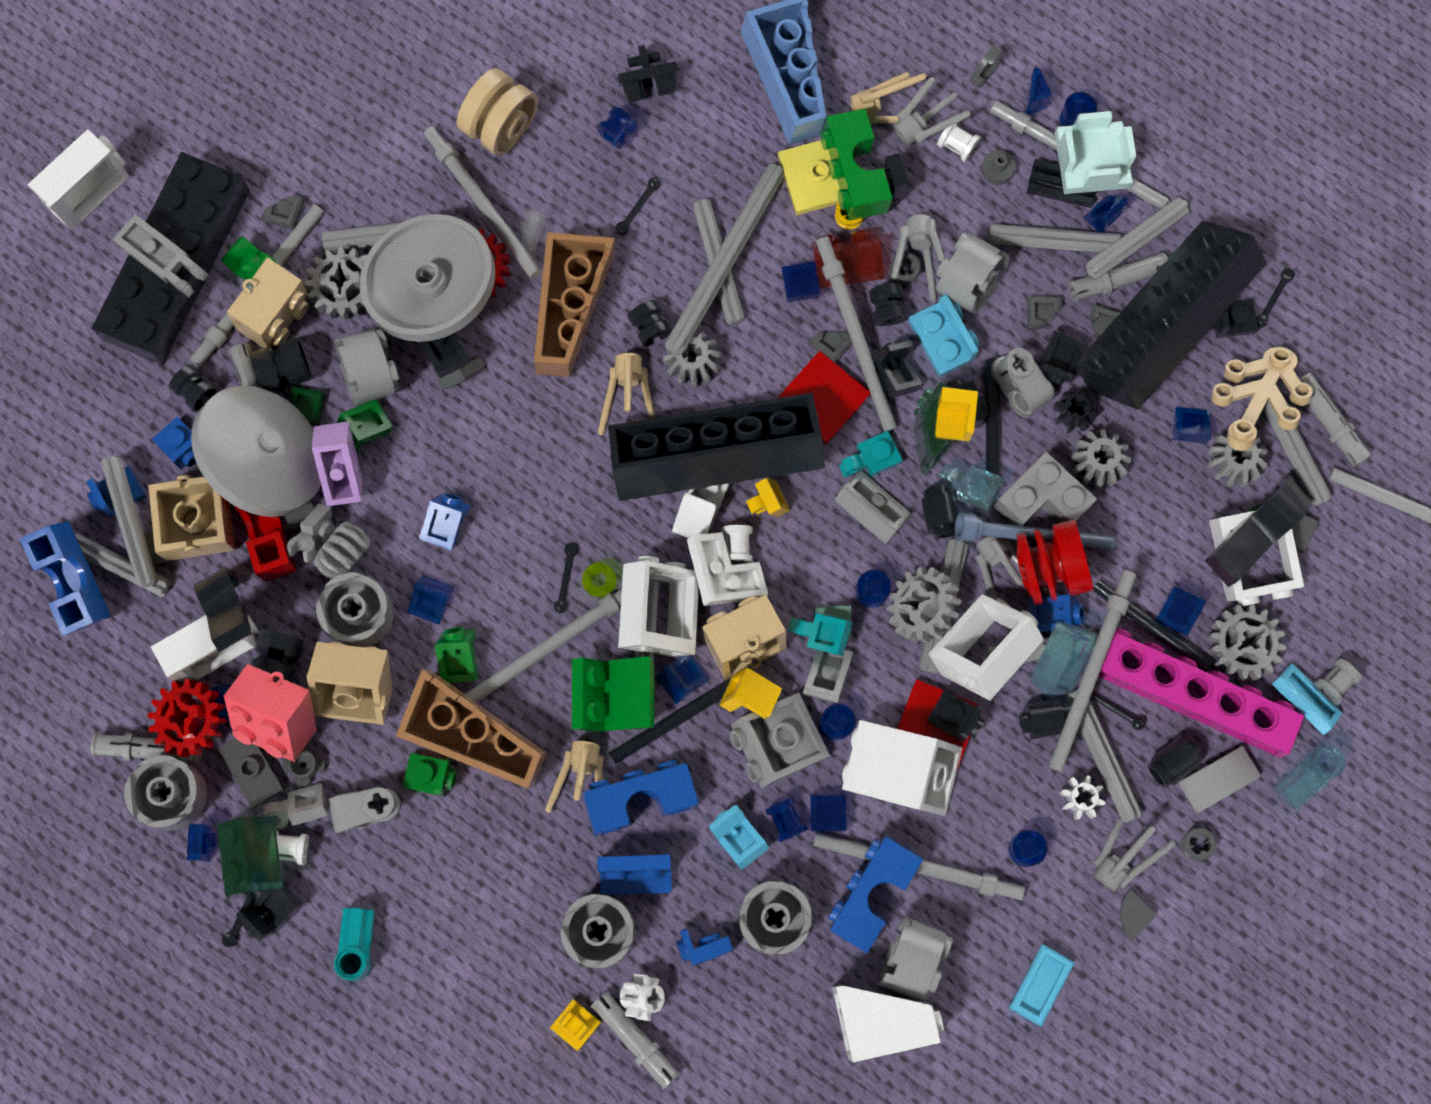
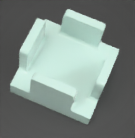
M1111 111L1079 114L1074 125L1057 127L1055 139L1064 194L1130 188L1133 183L1130 168L1136 158L1132 127H1123V121L1111 122L1113 119Z

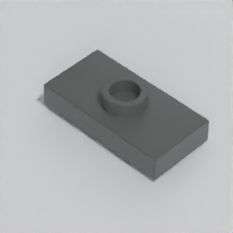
M233 738L217 748L253 809L285 791L260 747L254 744L246 745Z

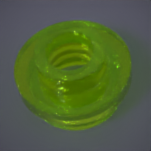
M594 563L583 572L582 585L589 595L601 598L608 593H612L615 589L617 582L616 574L609 565ZM596 575H603L606 578V582L602 586H595L593 578Z

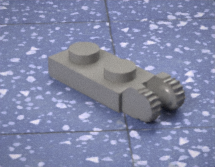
M136 214L132 216L112 239L116 245L166 283L170 282L188 297L193 294L194 290L186 281L181 280L175 275L180 268L184 266L194 277L202 281L208 276L201 267L189 259L186 252Z

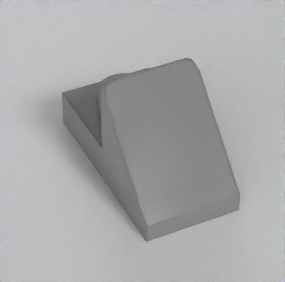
M817 650L803 694L839 705L853 652L845 650L842 657Z

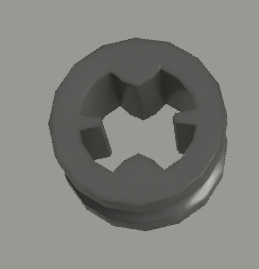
M904 252L902 266L904 262L910 263L912 274L909 275L908 272H906L905 276L898 274V278H892V280L897 284L909 285L919 275L920 262L914 254ZM895 257L892 259L890 264V276L892 275Z
M1192 829L1182 837L1181 849L1184 855L1191 860H1206L1214 854L1216 840L1213 834L1206 829ZM1202 836L1206 840L1203 844H1207L1206 851H1198L1195 854L1191 850L1194 845H1190V839H1197Z

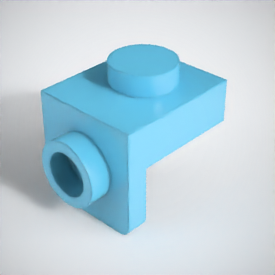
M737 805L721 812L715 821L709 825L715 838L741 870L769 849L767 843L746 819Z

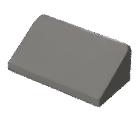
M862 471L857 473L834 499L885 544L890 541L913 515Z

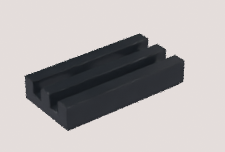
M1038 159L1034 160L1026 193L1083 207H1092L1096 191L1085 192L1087 196L1074 193L1064 194V191L1036 185V181L1063 187L1062 178L1038 172L1042 171L1061 176L1059 164Z

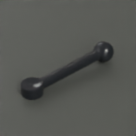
M653 177L649 179L647 189L626 219L617 223L616 231L618 234L625 235L629 232V225L653 190L659 189L661 182L658 178Z
M1285 268L1281 272V280L1262 314L1256 317L1259 328H1263L1268 324L1267 317L1286 283L1294 278L1295 273L1292 269Z
M569 543L564 548L567 557L559 598L554 603V610L557 613H564L567 609L565 598L573 557L578 553V547L574 543Z
M1093 689L1090 698L1132 723V727L1135 730H1142L1145 727V720L1142 717L1132 716L1095 693Z
M257 876L251 880V890L242 908L251 905L258 890L264 887L265 883L261 877ZM238 917L231 931L222 937V943L226 947H234L238 943L237 933L242 925Z

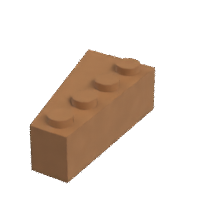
M547 232L534 355L536 374L570 377L615 255V238Z
M430 669L421 670L396 734L399 738L525 788L535 786L547 755L545 751Z

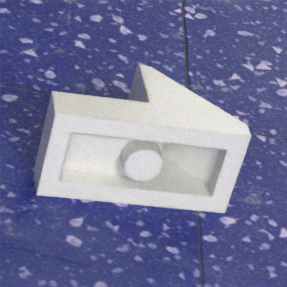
M730 483L691 489L688 493H685L672 532L686 538H690L693 535L709 534Z

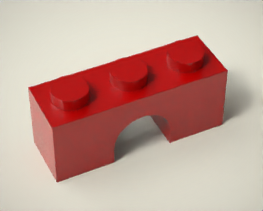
M235 506V509L243 519L248 533L249 541H246L255 574L264 582L297 572L294 557L288 556L287 544L289 540L280 516H260Z

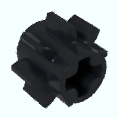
M1082 389L1072 396L1068 391H1065L1062 395L1064 403L1056 402L1053 406V410L1060 412L1055 424L1063 423L1066 425L1067 433H1070L1074 427H1079L1084 432L1088 428L1086 420L1092 421L1097 416L1096 412L1090 411L1095 399L1088 400L1083 396ZM1070 407L1074 410L1079 408L1081 410L1080 415L1077 412L1071 414L1069 412Z

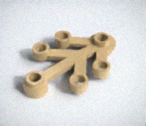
M1273 347L1268 349L1264 353L1263 359L1249 363H1244L1240 360H1230L1227 362L1224 377L1232 383L1241 382L1247 376L1266 372L1263 379L1234 387L1226 383H1219L1213 388L1212 402L1221 407L1228 406L1233 401L1253 396L1242 419L1235 421L1229 427L1227 443L1233 449L1246 451L1254 446L1257 436L1255 424L1267 401L1277 415V423L1282 429L1293 430L1297 428L1301 416L1298 409L1288 406L1276 383L1278 379L1283 380L1290 391V401L1297 406L1307 405L1311 400L1313 390L1307 383L1300 382L1294 372L1297 366V357L1291 350L1284 347ZM1297 393H1303L1305 396L1298 395ZM1284 417H1291L1293 420H1288Z

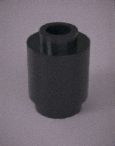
M938 485L924 490V498L921 500L927 532L935 534L937 539L954 536L955 523L959 511L955 494L951 492L950 486Z
M1059 699L1026 704L1024 712L1019 713L1022 733H1028L1030 739L1061 735L1071 709L1069 702H1060Z
M1178 737L1154 755L1152 762L1147 767L1153 778L1162 787L1166 788L1170 784L1176 785L1201 766L1200 756H1202V752L1198 745L1190 738L1184 740Z

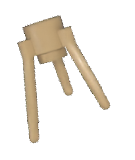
M905 72L868 90L850 95L852 111L866 108L870 125L896 123L899 120L897 116H876V112L881 111L879 98L925 80L926 74L922 73L910 77V74Z
M621 353L615 356V367L610 368V381L598 429L599 435H603L605 432L617 381L619 385L624 386V410L626 412L631 410L632 387L637 386L640 381L649 418H655L653 401L647 380V368L642 367V357L638 354Z
M574 741L571 752H565L564 764L545 808L547 813L552 811L571 765V771L577 773L574 800L576 801L581 798L585 775H591L594 769L595 782L603 780L602 768L604 757L599 756L600 746L598 744Z

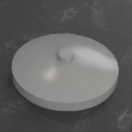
M442 214L414 217L387 231L369 251L360 274L361 298L366 310L375 323L394 337L416 342L444 338L468 325L486 305L495 281L494 258L483 236L468 222L454 216Z
M253 386L230 387L216 393L197 413L191 434L195 460L211 487L232 505L260 516H284L302 508L315 496L321 486L312 451L314 429L295 406L279 395Z

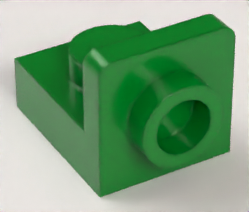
M240 237L221 258V262L243 281L252 279L267 257L277 263L267 253L258 250L244 237Z
M377 400L342 412L336 422L349 421L356 453L362 444L389 434L393 428Z
M464 627L448 628L441 633L436 641L435 651L440 677L447 682L457 683L477 680L479 674L473 642L476 638L475 629L465 630Z
M410 753L402 788L445 797L446 790L452 791L457 770L452 769L453 762L448 759H437Z

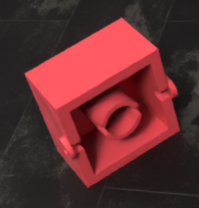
M247 664L224 695L233 736L243 744H254L265 749L267 753L275 758L284 757L295 762L317 731L310 690L284 680V676L280 672L270 674ZM276 677H279L280 679L275 683Z

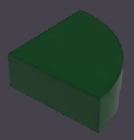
M291 387L290 398L293 406L306 417L310 424L319 426L326 394L322 391Z

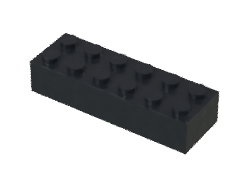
M181 152L146 223L186 252L189 259L209 274L250 189L241 175ZM128 255L91 329L103 341L163 365L205 280L197 279L182 266L175 275L181 280L186 281L194 290L193 294L188 297L170 282L166 283L131 255Z
M1202 220L1074 364L1088 389L1096 394L1139 410L1267 264L1254 235Z
M812 393L608 425L612 470L619 501L825 468L822 434Z

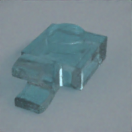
M945 464L939 474V477L943 478L939 485L950 486L951 492L957 491V499L989 511L1003 486V477L975 466H971L968 473L952 465Z

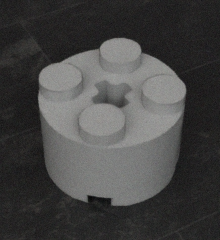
M964 232L956 243V252L952 258L946 257L937 270L936 275L941 278L937 283L936 291L941 296L947 294L952 302L975 314L976 309L980 311L999 284V281L996 280L998 270L1005 272L1009 262V255L977 236Z
M373 328L334 340L336 353H339L341 357V363L339 364L355 406L393 395L396 390H399L397 381L399 377L394 361L386 360L389 359L387 353L388 345L382 329L375 330Z
M349 572L332 578L325 585L320 598L318 597L316 614L321 627L335 641L348 646L365 648L378 643L388 634L393 622V605L388 594L375 580L360 573ZM358 605L361 609L358 611V615L353 617L351 615L354 611L353 606Z
M158 755L143 760L133 774L129 776L125 784L124 798L129 812L141 823L161 830L174 831L189 826L201 816L207 801V786L202 774L193 765L172 756ZM168 788H171V794L167 796V800L161 797L162 793L167 792Z
M768 881L759 884L746 895L740 907L739 927L742 936L753 949L766 955H783L797 949L805 941L811 928L812 914L807 898L798 888L785 882ZM769 909H772L775 913L780 910L783 912L784 917L781 919L783 926L778 929L776 925L769 927L765 921L769 917L767 913Z
M602 894L587 895L575 901L568 908L562 921L561 940L567 954L577 963L589 968H608L621 962L630 952L635 940V924L629 910L617 899ZM595 922L601 926L606 924L608 930L604 932L605 939L603 941H600L598 938H590L589 934L593 931L592 924Z
M904 916L897 930L901 931L900 937H896L890 944L880 973L882 978L878 985L919 1002L922 1000L927 1001L930 993H934L938 987L942 972L936 969L942 958L946 959L953 938L946 936L945 932Z

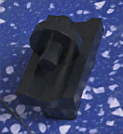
M639 45V56L627 58L629 68L641 65L642 69L620 73L617 77L619 87L623 86L625 96L628 102L631 103L646 99L643 86L644 81L655 79L658 96L675 93V75L678 69L676 61L650 67V63L661 61L660 53L657 51L647 54L645 45Z

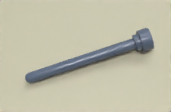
M960 512L956 518L955 537L961 541L972 542L981 536L1017 540L1016 534L1025 532L1027 541L1036 542L1034 529L1040 530L1046 543L1053 541L1051 529L983 522L981 518H977L975 514ZM1079 533L1083 547L1111 550L1116 546V540L1112 536Z

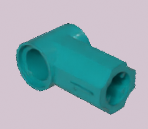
M343 908L338 954L334 959V970L342 979L358 982L365 979L370 973V954L375 920L374 910ZM351 955H358L361 959V967L357 973L349 975L345 970V961Z

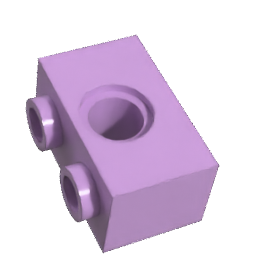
M349 421L314 426L312 451L326 505L334 506L361 502L363 480Z

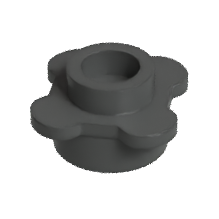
M309 745L305 746L295 762L285 759L282 763L283 770L294 776L296 784L301 787L308 786L311 778L317 772H322L325 768L324 760L317 758L311 752L312 749ZM302 762H306L307 764L306 768L302 769L300 766Z

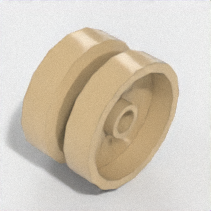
M493 68L481 76L468 92L458 112L457 128L471 139L477 140L480 138L482 147L496 156H502L512 149L530 126L537 111L538 96L523 85L515 86L512 77L498 68Z

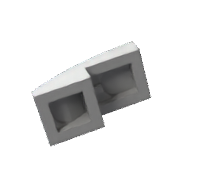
M1241 746L1181 780L1179 785L1195 812L1199 813L1257 780L1261 775L1244 747Z

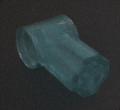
M1333 747L1314 749L1274 789L1290 807L1298 810L1331 779L1342 774L1346 765L1345 758L1338 749ZM1322 754H1325L1331 760V769L1327 773H1324L1318 767V758Z

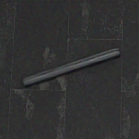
M995 358L986 359V404L988 408V416H986V492L1000 491L999 385L991 374V367L996 360Z
M1101 579L1093 587V592L1106 601L1116 591ZM1130 601L1126 616L1181 656L1196 662L1200 670L1207 672L1214 663L1212 660Z
M727 679L657 722L653 728L644 730L610 751L609 755L614 763L618 764L722 700L730 681Z

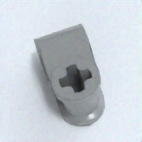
M1023 348L1012 349L1006 356L1000 357L993 362L991 367L993 379L998 383L1008 398L1012 409L1018 415L1029 417L1054 398L1055 393L1051 383L1045 378L1032 355ZM1023 359L1024 362L1018 365L1017 362ZM1005 370L1008 371L1007 374L1001 375V373L1004 372Z
M382 787L341 794L328 799L335 834L347 833L348 830L358 828V830L363 829L367 825L390 820L400 810L398 795L394 791ZM379 796L389 801V804L383 807L384 812L374 807L375 803L380 802Z

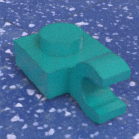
M886 431L858 443L856 449L859 454L851 455L841 460L842 464L839 465V468L844 478L864 469H867L870 477H873L901 464L903 460L889 432Z
M816 613L813 623L791 618L788 631L808 637L806 647L843 657L852 622Z

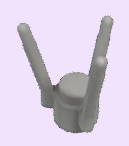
M930 77L908 105L896 114L899 120L892 126L907 146L911 145L914 141L919 144L927 137L971 115L970 111L967 110L926 129L927 124L925 122L958 97L956 92L949 95L922 116L916 111L910 114L934 84L935 79L933 77Z
M914 215L907 219L906 226L899 228L900 240L891 277L893 279L898 278L908 240L913 249L923 250L930 300L935 302L937 296L930 252L931 242L938 260L942 262L945 257L936 232L935 220L928 215Z
M986 537L976 545L980 554L975 559L981 568L988 597L994 600L997 599L988 564L992 568L1004 565L1016 584H1023L1022 578L1010 561L1012 559L1019 567L1016 552L1008 540ZM1046 587L1040 588L1044 596H1050L1049 590Z
M1119 818L1101 854L1093 862L1097 867L1093 875L1114 893L1119 887L1124 890L1132 879L1174 848L1176 842L1171 840L1129 871L1130 867L1127 864L1147 843L1156 829L1153 826L1149 827L1121 859L1115 854L1109 859L1108 856L1124 824L1121 818Z

